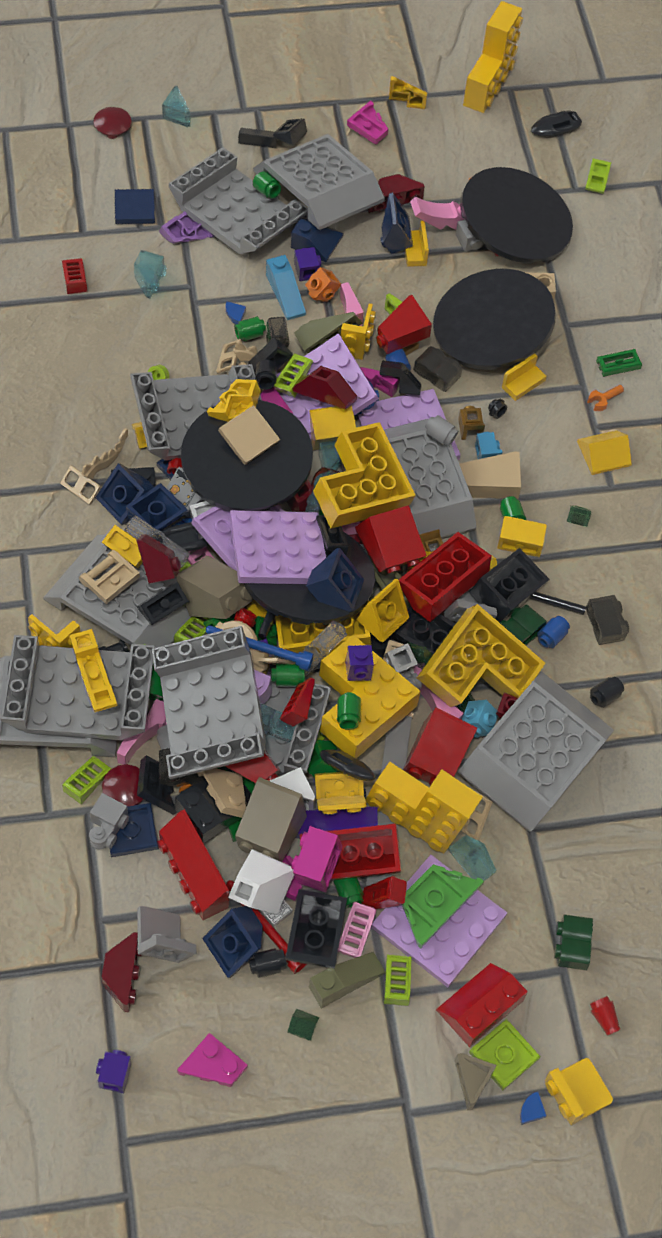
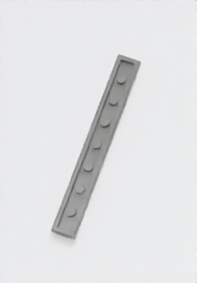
M405 716L386 733L381 773L389 761L403 770L407 758L412 717ZM378 811V825L395 824L387 815ZM392 873L367 876L366 886L391 877Z

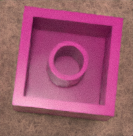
M310 826L308 833L304 832L300 841L302 849L299 856L295 855L291 869H293V874L299 884L326 893L343 847L338 835Z

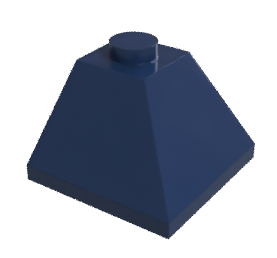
M390 193L381 227L382 237H380L383 247L387 248L391 254L413 246L409 215L394 193Z
M300 219L291 232V248L298 250L314 247L316 255H320L321 261L327 262L344 233L330 227L319 230L308 219Z
M118 463L95 498L120 524L124 525L129 522L126 505L154 488V486L146 478Z
M161 483L126 505L128 521L141 535L153 536L188 513V509Z
M337 548L311 571L306 587L318 602L350 612L354 610L364 578L343 551Z
M248 906L232 908L202 938L227 978H231L261 949L262 924Z

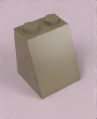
M205 556L176 576L178 584L189 600L185 604L189 616L227 619L254 600L245 588L244 583H238L237 571L210 556Z
M259 777L235 835L238 847L245 853L249 854L254 849L282 862L307 818L302 794Z

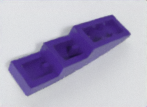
M378 807L361 808L360 812H347V809H340L334 814H323V811L318 809L306 810L307 818L299 830L296 839H300V834L308 833L310 826L323 831L378 826Z

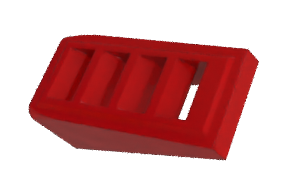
M82 258L62 260L67 294L87 292Z
M311 677L297 685L280 716L281 721L293 727L308 718L315 679Z
M391 876L366 886L363 889L364 902L362 904L374 909L404 904L407 882Z

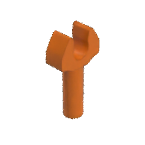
M618 385L603 394L594 390L590 393L587 403L589 404L597 400L599 402L595 404L594 411H603L607 408V400L624 392V388L622 385Z

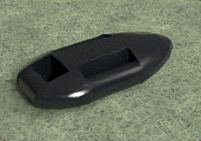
M560 111L540 118L533 124L531 133L541 137H556L575 131L582 125V120L575 111Z
M192 522L168 527L153 537L172 549L175 555L199 550L209 545L204 538L199 540L198 531L191 524Z
M336 749L322 750L320 752V757L326 764L333 766L348 776L363 781L375 779V774L364 762L346 752Z

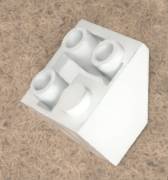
M252 849L237 875L228 898L250 908L278 914L294 877L293 869H291L290 865Z

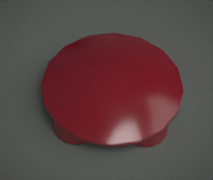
M118 107L101 109L95 114L93 120L94 127L109 139L117 138L118 135L132 127L130 114Z
M124 764L110 769L102 782L103 794L121 802L127 807L138 805L143 800L137 796L140 768Z

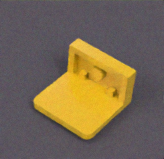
M371 303L368 304L363 327L346 323L342 324L341 337L355 359L363 360L364 353L369 352L371 340L368 339L373 335L376 311H372L373 304Z
M31 614L28 617V628L31 631V636L38 637L39 646L73 648L69 635L81 632L80 625L73 620L56 635L34 615Z
M343 772L315 774L316 802L318 810L323 811V814H334L340 809H347V812H360L361 808L366 807L363 780L353 778Z
M584 1058L561 1071L559 1068L550 1071L545 1079L548 1092L554 1096L559 1104L562 1116L568 1120L570 1125L605 1108L613 1101L612 1095L588 1058Z

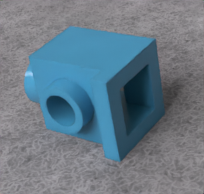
M494 432L477 434L475 449L478 459L497 456L503 453L502 449H500L499 440H495Z

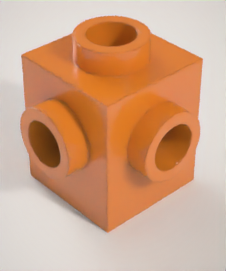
M320 267L311 275L305 286L310 291L309 295L314 300L328 302L341 287V283L332 271Z

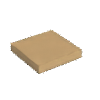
M254 405L221 426L218 430L244 465L280 441V438Z

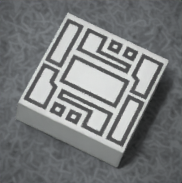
M284 900L278 914L259 911L275 927L288 917L293 910Z

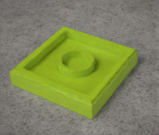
M507 1019L469 1051L472 1057L496 1065L491 1078L502 1091L541 1057Z

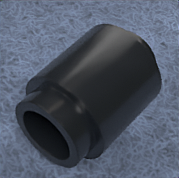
M261 360L256 365L255 380H257L261 389H271L276 383L277 366L271 360Z
M608 677L591 688V701L596 706L604 708L622 695L624 685L619 678Z
M276 948L257 952L252 956L253 959L249 960L251 973L257 974L258 978L281 973L282 969L287 968L282 949L276 950Z

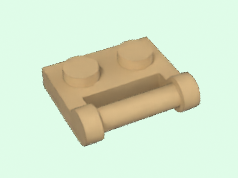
M115 550L110 551L107 554L108 557L88 573H83L79 576L80 582L95 593L105 604L109 603L140 578V572ZM112 564H117L107 573H105L102 577H100L97 581H94V579L97 576H99Z

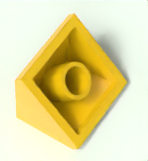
M352 405L346 410L337 406L309 410L313 450L335 447L334 445L341 431L356 428Z
M616 430L577 440L592 475L632 465L629 438L625 433Z
M394 579L377 594L357 618L380 642H384L409 619L399 580Z

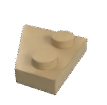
M217 768L197 773L199 777L204 776L209 785L206 789L215 799V804L221 813L243 817L246 803L242 775Z

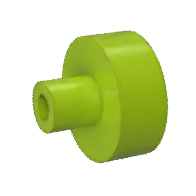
M155 365L148 370V372H152L153 380L169 379V371L163 365Z

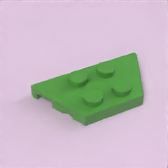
M433 864L406 891L405 903L401 905L420 948L483 885L484 880L478 877L477 879L463 876L461 872L448 871L444 867Z

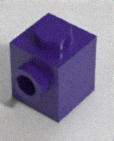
M314 247L295 250L294 265L299 282L309 280L311 275L321 267L320 255H316Z
M348 646L345 661L347 681L371 680L374 666L372 646Z
M113 1050L112 1053L105 1051L104 1058L98 1060L96 1074H99L98 1086L100 1089L124 1093L132 1064L131 1057L127 1056V1053L120 1050Z

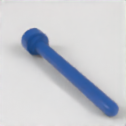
M208 626L205 631L207 634L223 631V629ZM246 637L249 648L296 662L299 669L310 670L314 653L304 651V653L299 652L298 654Z

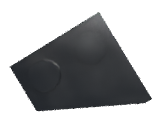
M146 755L140 762L137 796L175 815L177 811L174 808L171 793L174 790L168 779L166 766Z

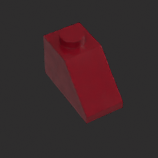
M147 534L141 535L136 540L149 584L173 579L178 575L181 565L179 558L175 557L172 549Z

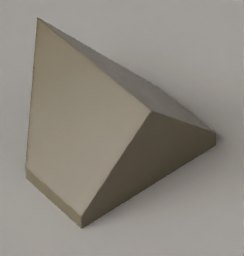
M460 1053L455 1058V1065L468 1111L472 1110L488 1084L496 1065Z

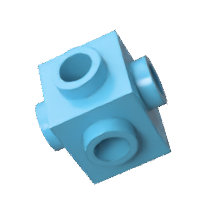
M487 700L468 701L462 720L477 727L474 737L487 736L495 726L498 717L496 714L497 710Z

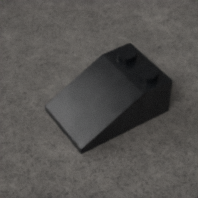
M519 548L483 575L469 593L480 604L496 608L497 616L495 619L500 623L508 618L516 608L522 606L550 579Z
M410 606L407 610L409 619L392 635L402 644L408 643L411 646L413 655L425 666L456 623L441 614L429 622Z
M207 780L196 783L177 795L174 803V808L178 813L185 809L203 843L241 819V817L220 812L215 804V799L206 789L209 785ZM243 783L247 807L252 794Z
M299 889L285 960L335 969L346 909V897Z

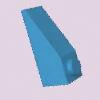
M286 255L267 259L266 277L286 319L290 320L305 316L304 304Z

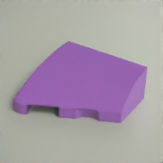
M185 211L165 223L159 230V233L173 244L214 237L212 233L201 226V223L198 224L187 216Z

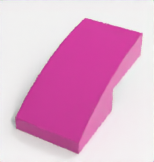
M360 367L374 388L379 389L390 397L394 396L397 392L398 379L393 376L380 375L378 370Z

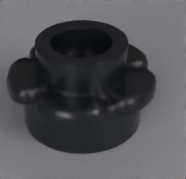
M494 399L488 406L489 415L495 418L503 416L507 410L505 401Z

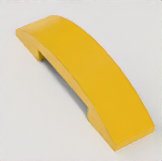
M89 629L69 635L94 713L118 706L93 630Z

